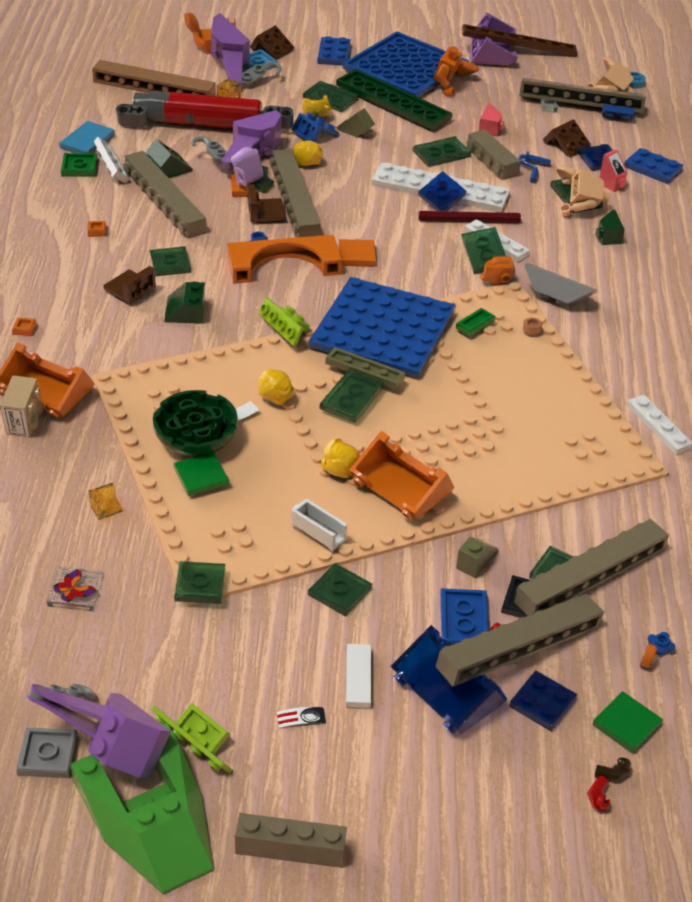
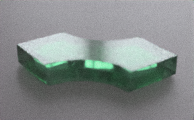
M262 166L264 176L250 183V185H255V190L266 193L274 185V180L267 176L268 167Z

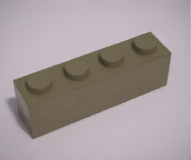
M485 129L468 134L467 148L498 177L504 180L519 175L521 161Z
M239 813L235 833V854L342 868L347 827Z

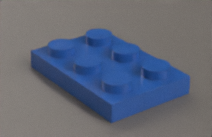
M321 37L317 64L343 66V62L347 61L349 57L351 39L345 37Z
M639 148L624 163L625 168L666 184L673 180L683 169V164L678 163L676 160H670L660 154H655Z

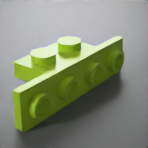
M268 297L265 298L260 307L259 315L292 345L296 346L302 332H307L310 327L304 320L305 317L295 313L296 310L287 305L285 308L278 306Z
M193 703L189 705L177 722H174L154 705L150 708L157 714L154 719L161 724L167 722L174 728L172 732L175 737L182 742L187 739L192 743L189 748L200 757L203 754L210 759L207 763L218 772L224 769L230 774L233 769L215 755L230 736L229 732Z

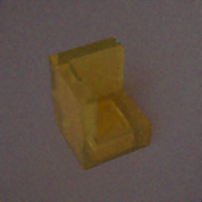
M113 483L89 490L90 507L98 520L122 512V506L116 498Z

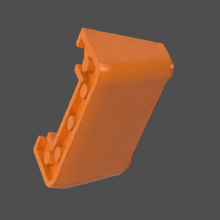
M17 342L0 370V395L4 396L12 376L36 378L38 387L41 388V402H44V410L50 416L58 419V417H64L93 388L94 382L84 369L77 366L67 369L40 358L35 352L28 353L25 350L27 347Z
M380 431L349 469L354 476L352 480L360 487L365 485L402 510L401 513L409 520L413 518L417 520L447 497L454 489V485L447 472L440 468H429L404 452L400 445L390 443V436Z

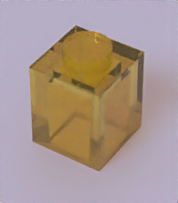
M229 78L217 85V96L240 98L241 83Z

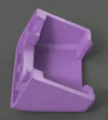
M487 12L477 25V27L516 34L514 27ZM487 36L485 40L471 38L470 60L475 64L510 66L516 63L517 53L515 51L510 52V45L492 42V39Z

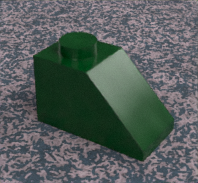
M611 210L600 220L599 227L596 228V237L599 238L601 245L622 244L625 229L616 210Z

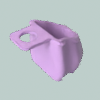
M243 147L236 154L231 155V162L238 186H247L249 183L257 181L264 176L257 149Z

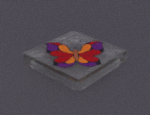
M58 566L47 598V606L94 612L104 579V571Z

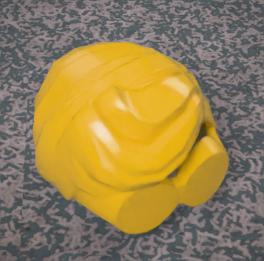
M325 95L321 100L303 98L302 108L304 114L308 112L313 114L315 118L317 116L326 118L330 114L332 105H330L328 97Z
M309 140L301 141L293 147V153L298 166L320 164L323 150L316 142Z
M268 369L258 379L259 395L277 405H282L287 399H291L295 392L292 382L285 372Z
M340 438L332 439L323 450L325 457L321 460L322 469L338 477H353L349 469L360 457L358 450L343 442Z

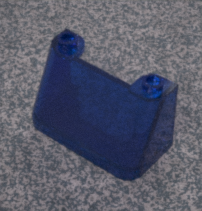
M430 625L390 667L396 673L393 677L400 685L404 687L407 684L445 720L443 725L453 735L456 731L461 735L501 707L507 700V697L501 688L485 675L453 687L435 667L440 650L445 646H451V644L444 638H441L440 632Z

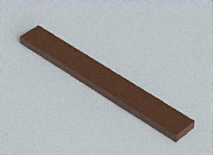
M467 24L462 25V36L485 40L487 36L492 39V42L576 57L578 53L574 44Z

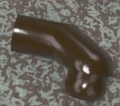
M621 757L618 758L617 764L611 768L596 765L594 777L604 776L609 781H619L629 775L631 762L629 759Z

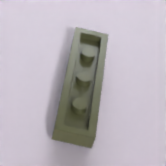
M336 347L325 358V364L396 390L405 379L406 372Z

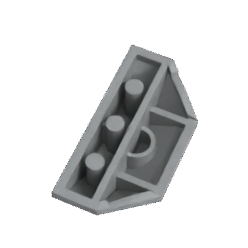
M525 264V269L534 290L540 292L539 296L543 298H555V302L564 306L567 303L574 304L597 292L595 288L533 264Z

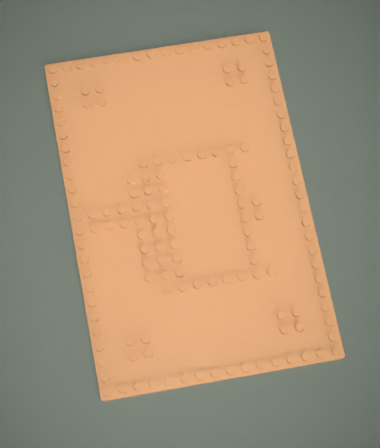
M518 282L436 299L455 304V312L420 376L414 377L405 374V379L397 390L325 364V358L329 352L308 347L309 339L319 325L309 327L307 332L303 331L296 346L292 345L279 333L92 375L94 385L185 603L189 606L667 476L668 470ZM480 308L496 316L495 322L471 337L456 329L457 322ZM531 317L539 319L543 324L542 331L536 335L526 333L523 330L524 320ZM265 370H279L289 376L295 389L291 399H287L282 405H277L259 395L258 379ZM189 390L207 391V394L213 396L219 394L228 399L235 409L251 401L259 411L238 420L237 429L231 441L225 447L215 452L229 479V485L188 496L174 470V463L193 457L177 454L166 448L159 441L153 428L154 411H157L160 403L167 397ZM380 431H383L390 436V443L400 445L404 452L431 469L432 467L440 468L447 472L454 485V489L447 497L419 519L413 518L409 520L401 513L402 510L365 485L363 487L357 485L352 480L353 477L342 478L323 470L321 460L325 457L323 451L325 446L332 439L340 438L343 442L355 447L361 456ZM307 498L347 524V539L332 552L326 545L296 526H291V511L295 505L300 504Z

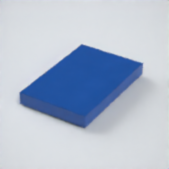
M441 588V647L451 646L466 638H472L484 631H489L487 590Z

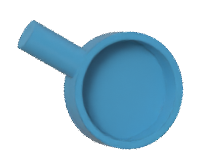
M630 72L634 80L629 86L634 89L644 87L646 77L638 72Z

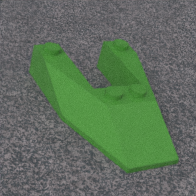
M167 722L163 724L165 727L171 730ZM172 730L155 766L164 784L125 802H121L100 761L92 754L70 763L73 782L104 842L163 895L213 871L202 795Z

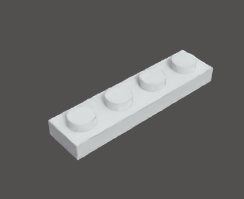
M97 137L94 141L97 146L96 150L102 155L101 159L107 164L106 168L112 173L111 177L116 181L120 180L126 184L130 178L111 145Z
M477 219L465 226L464 232L503 255L510 256L517 263L529 256V249Z
M645 395L628 400L627 407L675 456L692 450V442Z

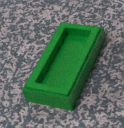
M480 308L457 322L456 329L471 337L495 322L496 316Z

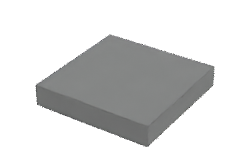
M26 727L16 770L17 776L70 778V763L73 762L78 737L77 730Z

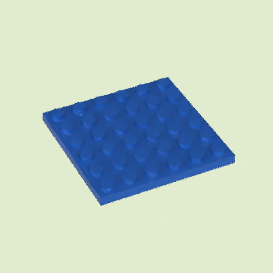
M396 31L343 62L342 69L349 72L358 69L414 96L420 97L441 84L433 80V77L445 50Z
M350 277L309 339L308 347L329 353L336 347L406 372L405 374L419 377L454 314L456 305Z

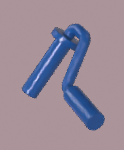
M528 151L526 155L521 154L518 158L521 164L532 168L531 183L536 182L539 170L535 165L527 161L550 166L551 163L550 159L530 155Z

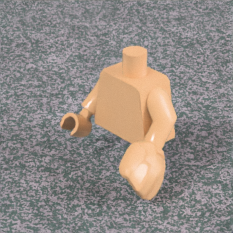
M603 57L607 73L599 80L597 86L594 83H590L588 87L634 93L635 91L629 86L634 80L629 69L624 67L619 60L615 63L611 58Z
M568 166L556 167L562 183L571 185L570 203L573 205L570 206L568 203L562 205L561 210H564L562 212L563 217L570 216L573 210L577 212L595 208L601 201L607 203L610 200L611 194L604 191V181L595 176L591 171H586L582 168L576 171Z

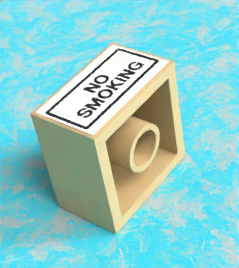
M12 376L0 404L6 434L31 437L33 429L37 428L39 414H42L44 410V402H41V388L38 387L36 378Z

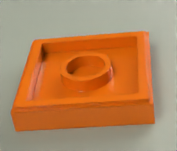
M339 239L342 266H375L374 240Z

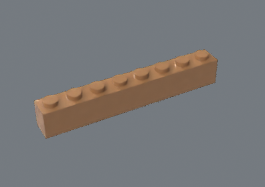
M99 60L92 68L93 82L145 93L160 91L216 96V84L211 81Z

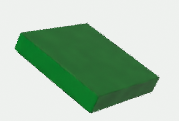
M64 153L61 176L95 177L98 153Z
M215 453L174 463V470L188 496L229 485V479Z
M622 691L593 720L592 725L628 751L634 753L662 725L663 719Z

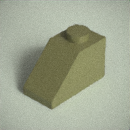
M363 108L343 121L336 129L355 137L361 134L365 136L372 131L370 128L375 123L366 109Z
M469 537L458 550L456 569L476 578L497 553L498 548L481 539Z

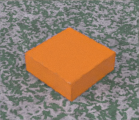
M88 221V237L106 236V221Z
M17 317L12 328V334L32 336L37 325L36 319Z

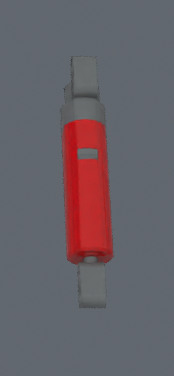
M151 91L150 94L136 92L133 97V104H120L116 107L118 124L130 127H144L148 124V121L233 129V121L275 110L281 114V129H290L294 125V112L292 108L266 106L262 111V102L256 99Z

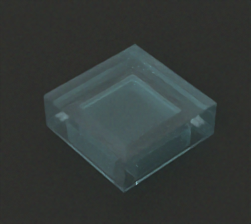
M541 100L542 112L557 113V101Z

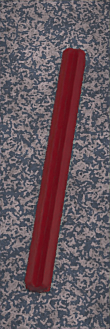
M419 211L418 219L419 221L473 222L477 219L481 222L520 223L521 214L505 212Z

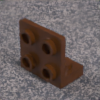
M276 25L257 35L250 45L253 51L264 47L275 60L294 49L292 43Z
M574 119L552 129L543 138L545 144L558 141L568 157L591 146V143Z
M248 185L250 222L285 221L282 198L259 199V191H255V185Z
M148 266L139 273L128 269L104 284L103 287L106 291L130 304L156 287L155 268Z

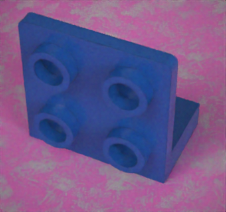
M300 112L291 129L304 140L317 142L322 131L337 136L340 134L335 130L336 127L334 125L325 123L326 120L320 116L315 118L313 114L308 112L306 114Z

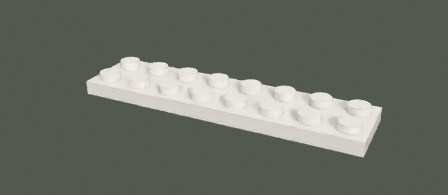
M382 162L371 181L373 186L496 212L503 211L510 194V189L502 186L497 187L487 183H478L468 179L463 180L454 176H444L438 173L425 172L421 169L416 170L406 166Z

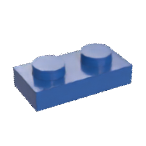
M603 104L602 115H605L607 118H614L616 116L622 120L633 119L635 109Z

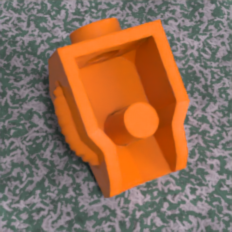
M510 256L493 257L486 262L480 279L496 285L506 284L515 274L513 260Z

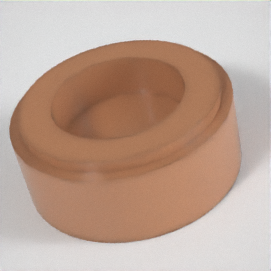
M527 318L524 320L523 330L528 334L536 335L542 331L543 324L537 318Z

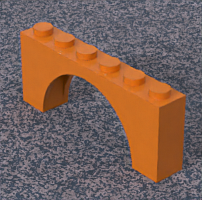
M334 235L227 243V259L233 284L251 282V275L256 267L276 258L302 259L319 268L323 276L341 275L342 258Z

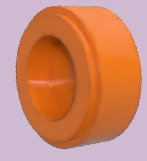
M648 643L640 666L647 669L650 668L657 651L656 646Z

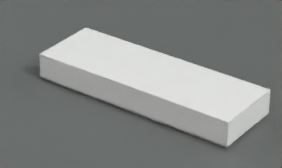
M347 644L346 707H371V645Z

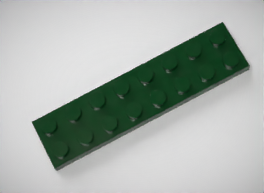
M358 69L336 79V85L342 89L397 113L403 118L412 120L429 130H434L452 119V112Z

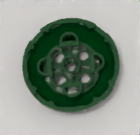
M189 390L173 394L164 399L157 411L153 413V428L159 441L166 448L177 454L192 457L209 455L225 447L233 438L238 423L237 411L228 399L219 394L217 396L209 395L204 390Z

